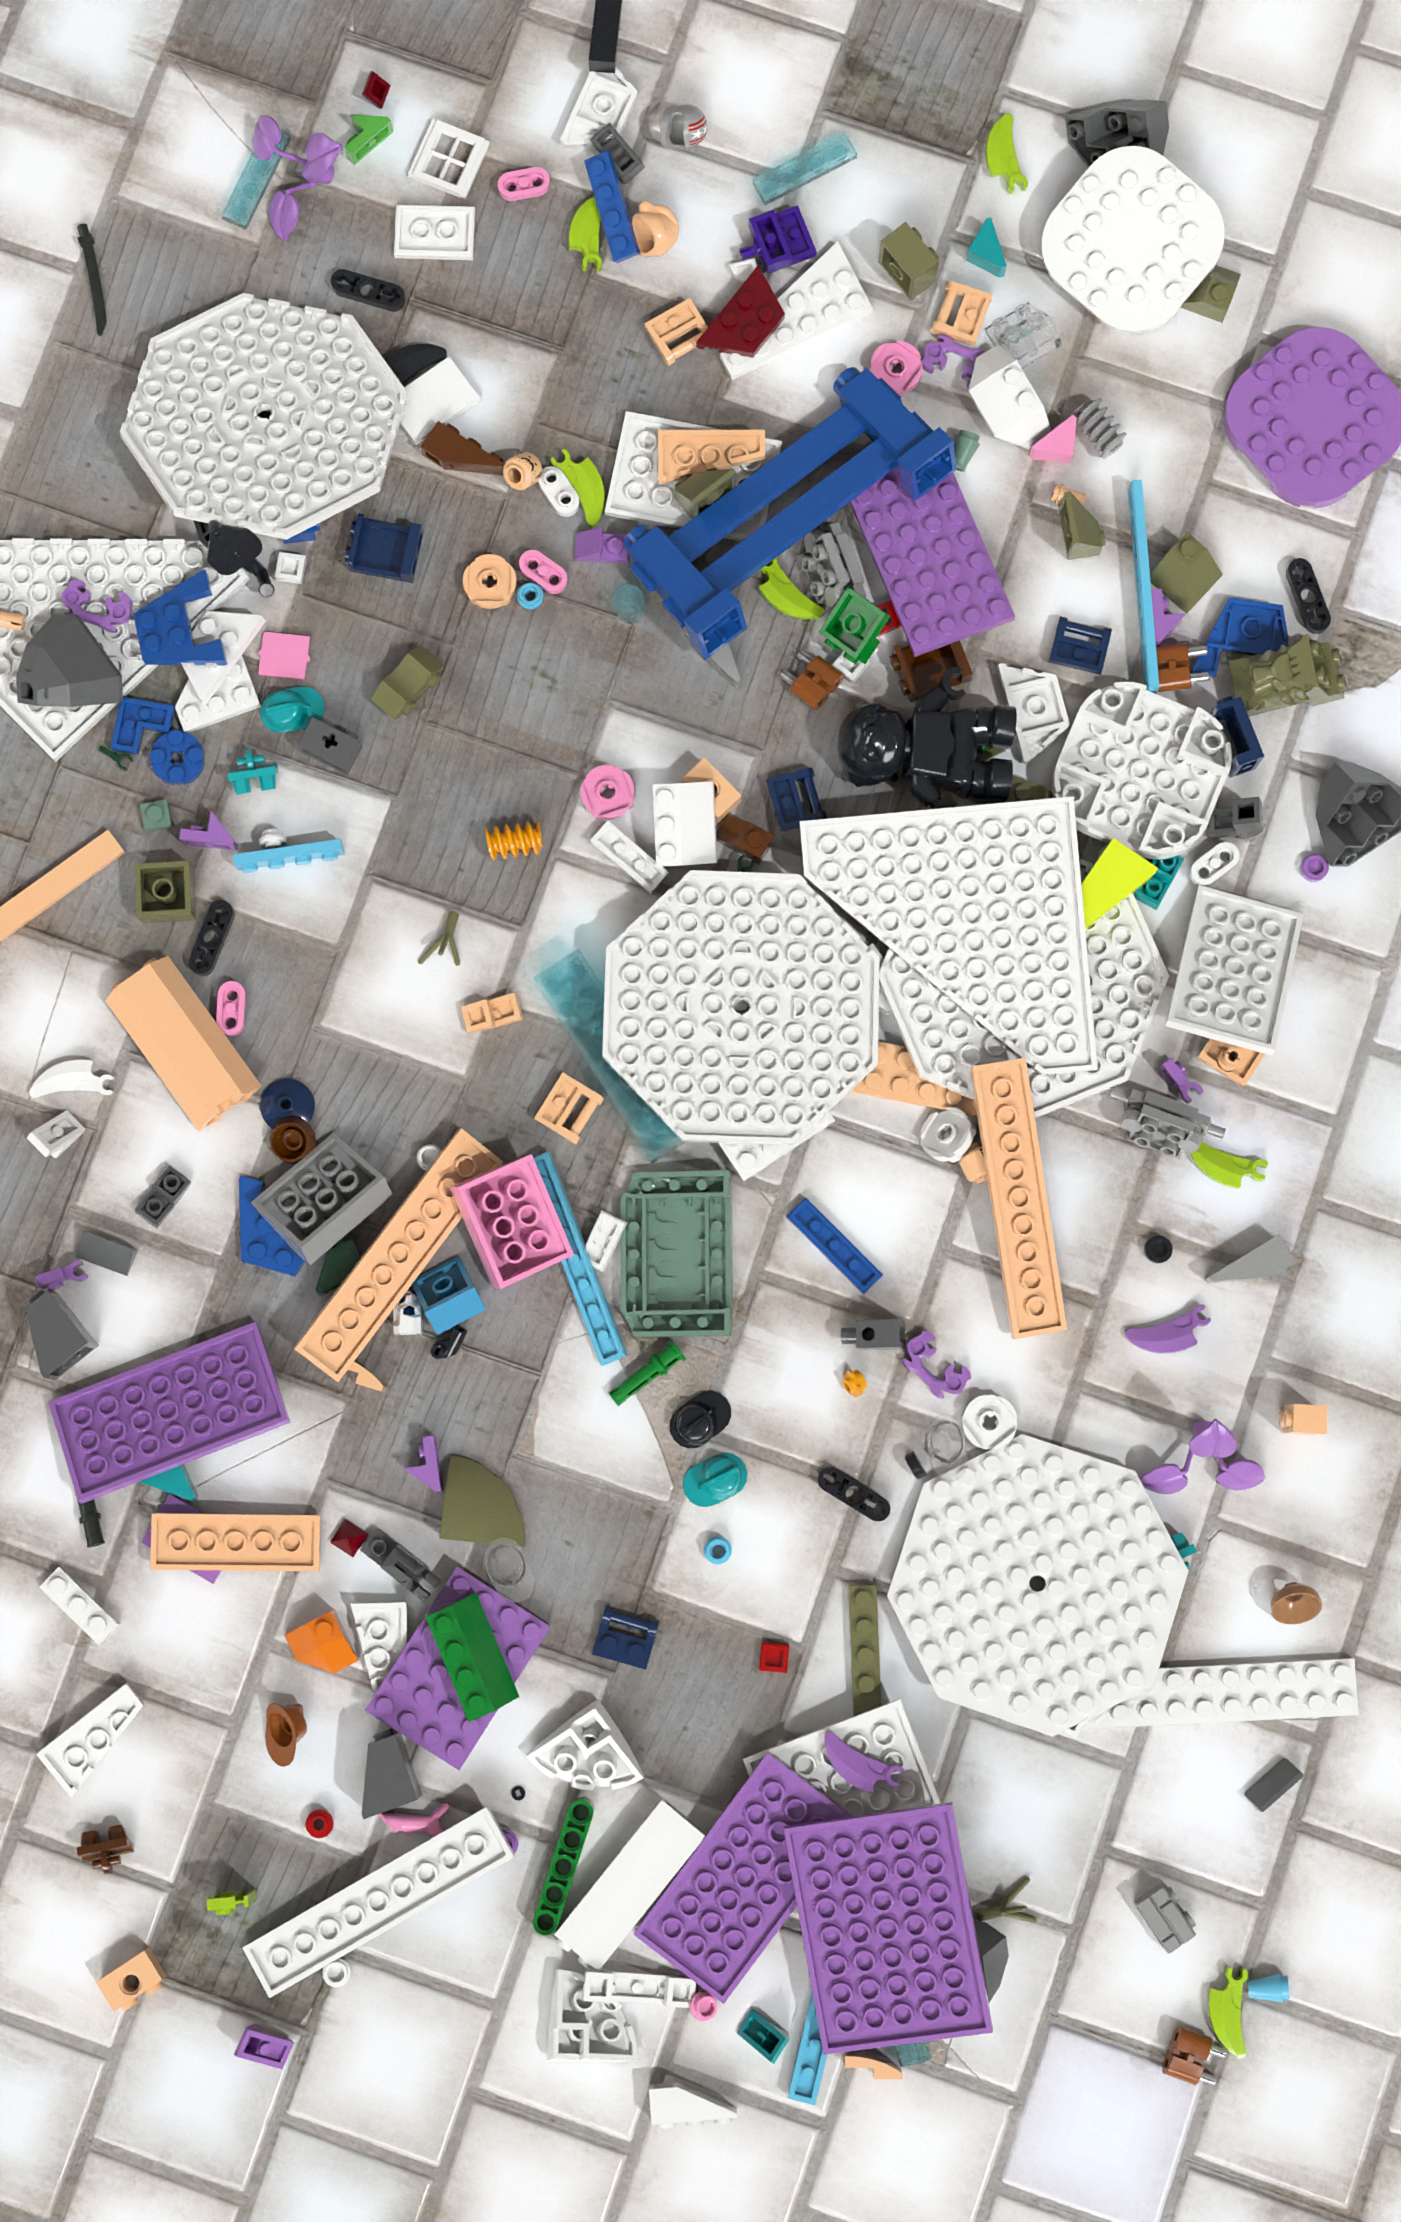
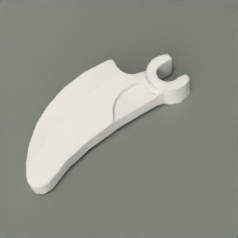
M70 1060L56 1064L42 1073L33 1083L29 1094L32 1098H39L62 1091H94L104 1095H113L114 1091L106 1090L104 1083L107 1080H115V1077L112 1075H103L101 1077L94 1075V1061Z

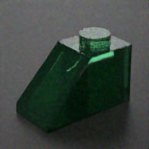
M343 1238L332 1246V1250L327 1252L315 1289L318 1295L322 1296L339 1287L361 1259L362 1254L354 1240L347 1241L346 1238Z

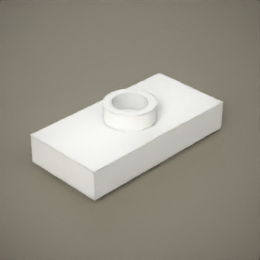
M601 1210L585 1244L586 1251L589 1252L591 1257L590 1262L592 1266L601 1272H605L620 1240V1236L628 1223L604 1210Z

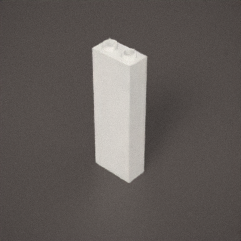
M662 1798L555 1931L554 1935L558 1937L556 1940L557 1944L567 1952L572 1949L580 1956L578 1961L588 1970L595 1968L599 1971L706 1837V1833Z

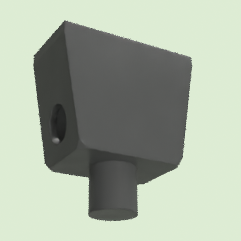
M900 1319L856 1321V1327L841 1328L842 1344H856L859 1350H905V1322ZM868 1331L875 1332L872 1340H867L866 1335Z

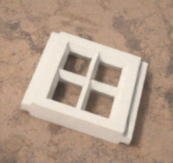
M432 119L408 172V176L436 189L466 199L490 146V141L442 121ZM442 133L455 138L448 156L435 151ZM460 140L473 145L466 163L453 158ZM432 155L446 160L438 177L425 173ZM450 162L464 167L456 185L443 180Z

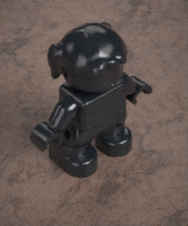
M952 667L940 678L938 687L933 688L917 699L913 714L906 723L898 711L887 709L880 703L861 702L855 705L840 726L837 747L841 763L847 769L848 780L856 787L872 786L882 782H896L898 780L897 771L903 762L902 775L909 782L911 794L925 807L930 806L931 809L951 808L958 804L950 798L941 799L939 796L942 794L936 785L961 798L967 797V799L976 804L1004 803L1009 797L1012 786V760L992 758L989 761L983 760L982 746L1009 749L1011 747L1016 731V707L995 705L993 707L966 708L954 712H940L948 704V700H959L966 694L963 689L956 691L950 687L948 680L950 678H958L963 670L960 667Z

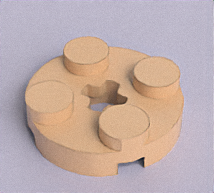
M485 554L477 557L470 566H467L463 574V586L472 604L485 609H495L509 604L516 591L517 579L514 569L504 558L494 554ZM491 575L493 580L497 581V584L487 588V585L482 584V582Z

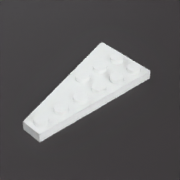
M838 241L777 299L785 313V319L755 357H745L738 353H720V359L731 380H734L873 313V307Z

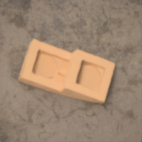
M517 993L507 994L491 1000L485 999L461 1007L467 1033L487 1030L524 1020Z
M356 1362L352 1363L348 1370L358 1373L355 1384L385 1392L386 1386L378 1377Z
M844 2052L845 2068H872L874 2079H903L901 2068L883 2058L860 2052Z

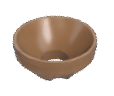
M1296 1582L1287 1583L1271 1599V1614L1280 1623L1301 1624L1312 1620L1320 1613L1322 1601L1318 1592L1313 1588L1297 1584Z

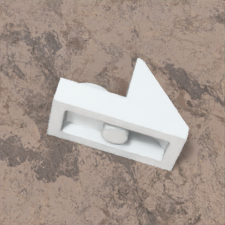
M66 1110L33 1130L27 1139L45 1157L52 1155L54 1158H57L85 1131V1128Z

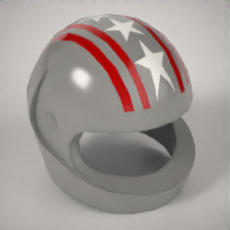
M681 104L665 109L660 126V138L663 147L672 150L678 147L691 148L701 143L705 138L707 120L699 108L691 104ZM672 120L671 135L669 137V128Z

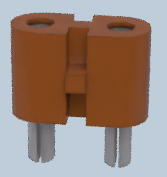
M1188 642L1156 646L1159 692L1191 689L1192 683L1210 680L1209 672L1191 674L1190 657L1207 655V646L1189 647Z
M801 650L797 658L808 665L805 673H801L796 678L787 670H783L780 677L791 685L790 692L814 710H818L828 699V695L833 693L841 684L844 674L821 656L813 658L804 650Z
M1178 2026L1170 2042L1172 2047L1170 2051H1167L1162 2065L1163 2074L1192 2085H1197L1201 2081L1214 2086L1217 2082V2077L1203 2072L1204 2067L1202 2065L1204 2060L1208 2059L1209 2054L1224 2059L1226 2057L1224 2054H1227L1226 2049L1213 2045L1211 2037Z

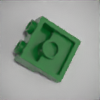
M847 587L818 632L826 637L825 644L836 651L839 648L845 651L843 657L854 664H857L858 661L866 664L880 643L876 638L890 618V615L852 588Z

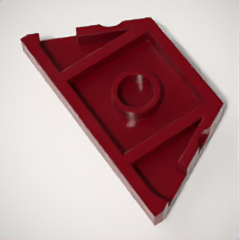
M759 267L754 269L696 342L697 348L703 350L705 347L720 349L721 353H738L741 356L754 358L785 319V313Z

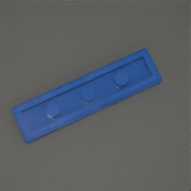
M806 1197L786 1216L863 1295L883 1276Z

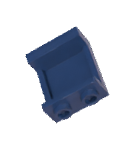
M358 514L357 521H352L350 537H353L352 545L347 546L345 552V562H348L350 572L413 583L424 534L422 525L411 523L410 527L369 520L365 518L364 514Z
M1228 696L1216 702L1217 705L1210 714L1218 721H1225L1238 755H1235L1232 759L1229 777L1232 778L1255 770L1264 758V754L1242 698L1232 699V696Z

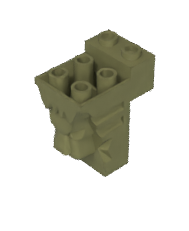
M1308 634L1302 635L1299 639L1295 640L1292 646L1281 645L1278 651L1274 652L1270 649L1264 654L1254 655L1247 659L1239 658L1229 661L1236 698H1242L1249 717L1309 702L1312 706H1317L1345 698L1343 690H1347V684L1344 674L1339 672L1338 664H1342L1339 649L1334 648L1330 642L1318 644L1317 640L1314 641Z

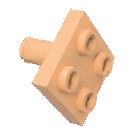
M1209 1038L1197 1059L1243 1088L1265 1054Z

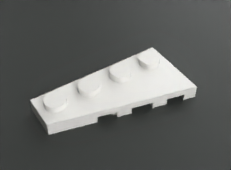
M407 1602L351 1603L374 1694L407 1644Z
M126 1682L37 1752L36 1755L71 1798L140 1711L144 1702Z

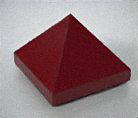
M370 71L362 95L376 107L382 109L391 85L374 71Z
M345 1519L330 1543L354 1558L368 1533Z

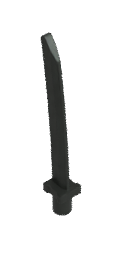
M80 224L77 226L80 237L77 238L81 248H83L88 270L97 334L102 336L107 319L99 270L93 248L95 241L92 234L89 233L87 224Z

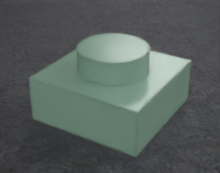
M167 799L140 804L146 833L173 828Z

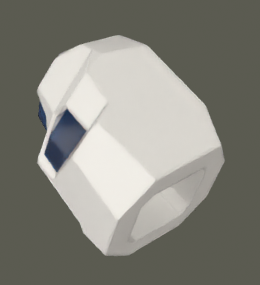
M406 1291L393 1309L394 1335L423 1334L422 1306L418 1297L410 1291Z

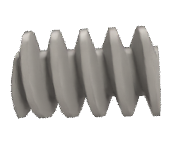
M1099 398L1082 404L1072 415L1078 417L1076 420L1077 425L1084 426L1083 433L1085 435L1090 434L1088 440L1091 443L1097 442L1095 449L1103 451L1101 458L1104 459L1111 456L1123 445V439L1127 433H1116L1121 425L1119 423L1113 426L1110 425L1115 417L1111 415L1105 418L1104 415L1108 407L1099 409L1098 406L1102 402V399Z

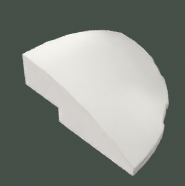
M598 1699L564 1722L527 1754V1758L550 1778L557 1776L570 1782L571 1787L593 1790L595 1787L610 1786L614 1790L626 1787L644 1778V1774L628 1743Z
M556 1970L549 2016L547 2061H638L635 2034L632 2025L627 2023L621 2011L622 2006L617 2001H611V2003L583 2001L585 1975L568 1970Z

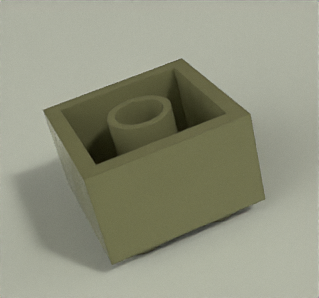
M904 222L881 240L878 263L912 301L936 282L939 256L932 247L928 248L923 243L922 236L915 227L911 228Z
M190 861L134 864L136 917L141 923L196 920L194 866Z

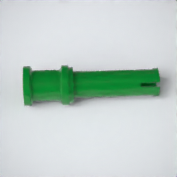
M670 1340L669 1345L658 1354L650 1355L648 1363L608 1392L618 1406L659 1375H667L668 1370L680 1360L683 1362L686 1360V1357L673 1340Z

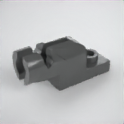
M379 1528L374 1531L360 1549L361 1552L377 1563L381 1569L423 1602L427 1600L431 1593L419 1584L420 1580L423 1578L433 1587H437L441 1581L420 1560Z

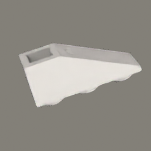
M681 2083L649 2084L651 2124H658L660 2129L675 2127V2123L686 2122V2126L703 2125L705 2120H715V2124H726L732 2122L731 2118H737V2109Z

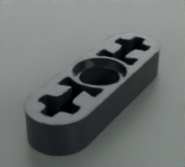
M345 269L337 270L331 276L332 289L340 297L391 312L399 311L405 305V294L399 285ZM346 278L349 285L345 284L343 288H340L338 281L342 282ZM373 285L376 290L372 296L367 297L361 294L362 287ZM352 286H356V292H355V293H354V290H353V287H352ZM393 293H397L398 299L390 303L387 296L392 297Z
M1303 558L1294 559L1286 569V578L1306 629L1312 634H1321L1331 622L1330 613L1311 564ZM1296 566H1298L1299 570H1305L1302 575L1305 584L1300 587L1297 586L1301 583L1300 575L1293 574ZM1304 590L1313 591L1315 601L1311 603L1303 601L1301 592ZM1317 605L1319 607H1317L1315 613L1317 618H1323L1321 626L1311 622L1315 616L1313 610L1310 609Z
M217 900L209 907L190 955L189 966L198 976H207L213 972L233 923L235 911L230 903L225 900ZM225 907L228 916H222L219 922L221 926H224L223 930L215 925H210L211 921L215 924L218 921V915L215 911ZM210 931H216L219 934V941L215 945H207L205 943V935ZM201 946L208 951H214L213 955L210 953L206 955L205 960L209 965L207 967L203 966L201 970H198L199 966L195 962L197 959L202 960L205 954L203 950H200Z
M827 1467L819 1473L818 1485L822 1490L873 1521H883L889 1516L890 1504L885 1498L834 1467ZM834 1472L836 1474L835 1480L841 1484L843 1478L849 1481L843 1487L841 1496L835 1493L839 1489L835 1485L831 1484L829 1488L824 1485L826 1482L823 1479L824 1474L830 1475ZM857 1486L860 1488L862 1497L858 1502L853 1503L846 1498V1491L849 1487ZM867 1493L872 1495V1498L869 1499L870 1502L877 1504L881 1501L883 1503L882 1508L885 1510L883 1515L877 1514L876 1517L873 1516V1509L865 1505V1510L859 1508L866 1500Z

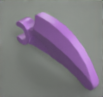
M1198 1305L1192 1312L1173 1321L1154 1327L1128 1329L1125 1333V1338L1140 1349L1152 1353H1176L1195 1346L1198 1342L1193 1335V1329L1197 1326H1207L1211 1322V1318L1200 1320L1197 1313L1204 1310L1205 1306Z
M829 1731L825 1734V1748L829 1760L838 1774L848 1783L869 1793L873 1792L874 1784L878 1780H887L890 1786L899 1787V1783L891 1779V1774L894 1771L904 1773L905 1770L901 1766H889L871 1759L849 1747L835 1733Z

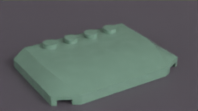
M730 1171L634 1172L626 1192L623 1193L620 1199V1219L628 1222L620 1236L621 1311L631 1327L634 1337L732 1336V1184Z

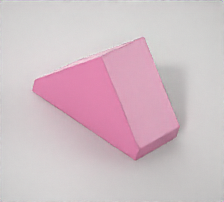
M1074 415L1070 416L1032 446L1029 456L1035 460L1070 463L1073 456L1077 418Z

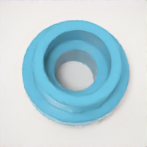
M525 583L517 591L518 603L525 609H536L543 602V591L535 583ZM529 593L535 595V598L531 601L525 598Z
M720 1536L710 1538L704 1546L705 1557L713 1564L725 1563L732 1553L729 1541ZM715 1545L723 1547V1553L720 1556H716L712 1552Z

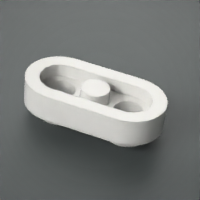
M553 466L544 468L542 476L538 481L541 491L557 514L563 517L574 515L580 505L578 494L559 468ZM554 476L556 480L551 483L547 481V478ZM564 497L571 499L568 504L561 502Z
M1222 842L1216 845L1193 863L1190 868L1191 880L1198 886L1211 885L1237 864L1240 856L1238 848L1230 842ZM1220 854H1227L1229 860L1226 862L1222 861ZM1199 870H1206L1208 876L1205 878L1201 877Z

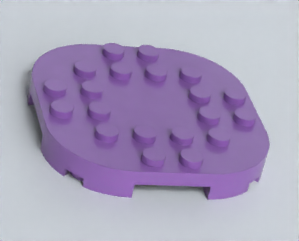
M1307 328L1285 338L1239 376L1232 386L1224 405V429L1233 448L1241 450L1272 485L1271 491L1276 496L1297 507L1304 505L1322 508L1342 500L1359 483L1381 465L1386 464L1401 445L1400 391L1357 342L1346 334L1330 328Z

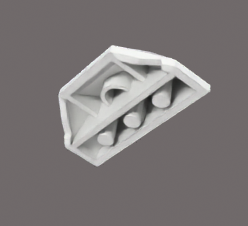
M1000 345L976 357L968 390L972 400L995 438L1030 450L1034 444L1051 432L1045 408L1018 361Z

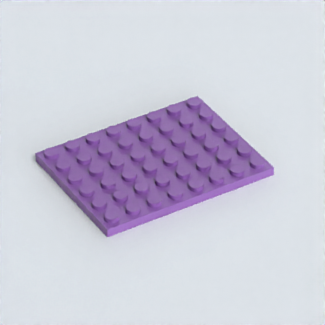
M953 1802L784 1827L824 2055L993 2033V2024Z

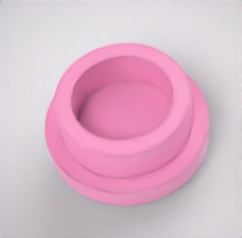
M706 1991L695 1994L690 2001L692 2016L700 2021L712 2018L717 2012L716 1998Z

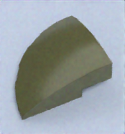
M451 1455L439 1539L525 1547V1529L522 1514L510 1489L499 1477H496L483 1465L463 1457Z

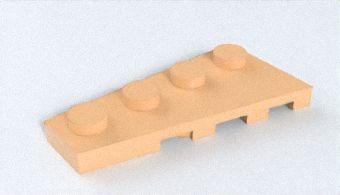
M658 430V485L677 481L685 476L689 478L694 473L722 470L765 459V430Z

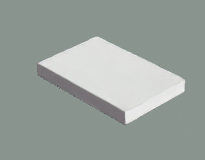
M396 204L394 257L407 259L473 260L475 207Z
M447 357L404 387L408 398L400 425L415 445H418L426 439L438 421L446 425L481 400L452 359Z

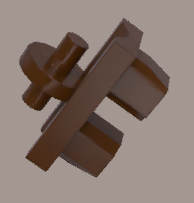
M122 1825L109 1827V1841L100 1842L97 1831L83 1832L81 1847H77V1856L82 1857L84 1863L92 1861L93 1869L103 1868L105 1875L112 1874V1865L121 1864L120 1855L134 1852L133 1843L128 1839L126 1830Z

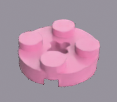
M896 341V343L882 344L876 349L871 358L870 371L878 379L882 378L901 397L918 385L922 377L923 366L921 356L914 346L904 341ZM891 364H901V373L891 372Z
M601 765L592 769L586 775L581 786V799L584 807L595 818L605 820L619 818L633 805L635 796L634 784L629 774L624 770L622 771L612 765ZM605 786L616 791L610 799L600 795V793L604 792L603 787Z

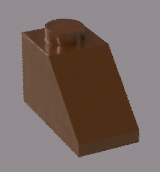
M726 815L716 832L717 842L759 865L770 849L774 839L773 834L755 824Z

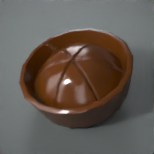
M285 1117L278 1121L272 1128L269 1137L270 1147L275 1156L281 1161L290 1164L298 1163L316 1145V1137L311 1125L298 1117Z

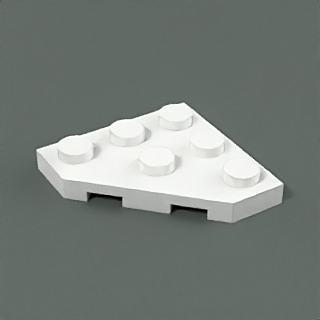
M241 655L207 704L201 701L190 679H188L175 706L184 732L190 733L261 707L243 656Z

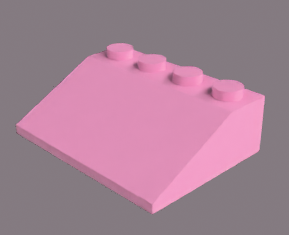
M532 1154L450 1187L493 1288L502 1289L574 1255Z

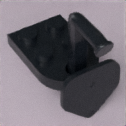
M193 520L201 543L208 549L207 561L219 574L231 575L246 566L257 577L260 585V595L271 597L274 594L275 589L267 569L256 558L262 551V543L251 530L238 527H223L215 520H210L209 523Z

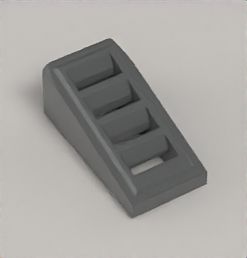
M610 122L590 139L599 153L610 151L619 143L621 146L612 153L613 161L618 159L624 152L628 154L617 164L614 162L617 174L624 184H627L645 168L643 162ZM612 134L614 138L602 147L600 144ZM632 160L634 161L628 168L622 171Z

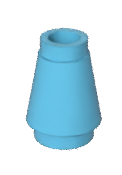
M1279 1973L1248 1981L1249 1998L1276 2002L1290 1999L1288 1976H1280Z

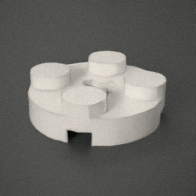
M948 1107L945 1108L947 1111L935 1112L927 1118L922 1126L920 1138L923 1140L922 1147L924 1151L933 1159L943 1162H957L970 1147L976 1134V1127L962 1110ZM952 1129L950 1137L945 1139L943 1133L950 1132Z
M981 1395L973 1399L966 1406L961 1418L962 1429L966 1438L974 1446L984 1450L998 1449L1013 1439L1017 1427V1414L1014 1407L1005 1398L996 1395ZM986 1414L988 1417L993 1415L996 1417L997 1420L994 1422L995 1429L992 1430L990 1427L985 1429L982 1424L985 1422L983 1417Z

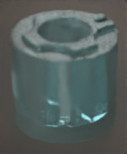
M624 585L617 589L613 595L614 609L621 621L633 624L639 622L644 617L647 606L643 592L638 587Z
M928 2041L895 2045L901 2067L916 2065L932 2058Z

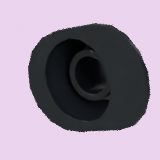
M704 1391L686 1402L672 1415L670 1421V1433L674 1441L688 1449L698 1448L718 1435L729 1424L731 1418V1406L728 1400L722 1394L715 1391Z

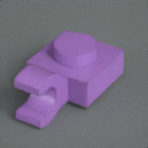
M1170 1058L1159 1067L1175 1090L1177 1089L1180 1092L1185 1103L1189 1104L1192 1101L1188 1096L1189 1089H1194L1198 1095L1203 1093V1089L1198 1083L1187 1081L1188 1079L1185 1076L1187 1071L1179 1061L1174 1062Z
M76 1260L66 1267H59L35 1276L38 1287L47 1288L48 1291L63 1287V1282L70 1280V1278L77 1282L87 1280V1274H82L81 1276L75 1274V1269L78 1266L84 1265L83 1261Z

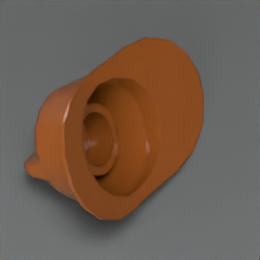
M272 1703L268 1706L266 1712V1747L271 1759L277 1765L285 1767L293 1761L296 1743L306 1734L307 1724L301 1704L281 1706Z

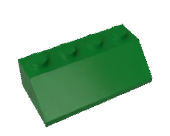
M477 1593L425 1614L468 1722L494 1712L520 1697Z

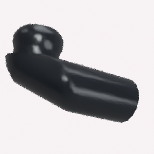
M455 1326L449 1338L433 1344L430 1350L432 1357L442 1359L455 1355L461 1347L467 1330L461 1326Z

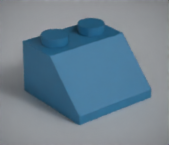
M460 1256L417 1277L412 1283L424 1313L437 1335L486 1310Z

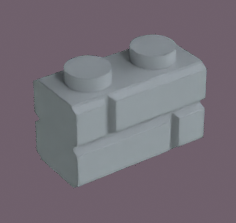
M1159 1884L1147 1894L1134 1901L1133 1904L1164 1950L1170 1954L1196 1936L1192 1929L1196 1924L1187 1911L1182 1913L1176 1904L1180 1900L1172 1888L1165 1889L1162 1884Z

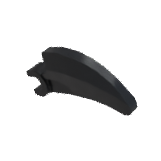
M413 344L396 350L384 360L403 385L422 369L446 359L448 354L446 349L437 345Z

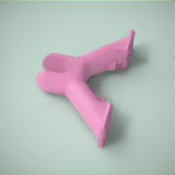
M447 1803L441 1804L430 1816L383 1812L379 1814V1817L386 1822V1825H389L391 1830H394V1833L404 1831L410 1836L413 1832L428 1833L433 1838L446 1830L440 1826L439 1820L451 1805Z

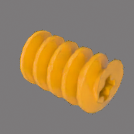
M537 820L534 829L529 821L526 822L524 830H522L519 823L515 824L514 831H511L508 824H505L502 833L497 825L494 826L492 834L485 827L488 852L492 860L497 859L498 852L501 853L503 859H507L509 851L512 852L514 858H517L520 849L525 856L529 855L530 848L533 849L536 855H539L540 849L543 847L539 820Z

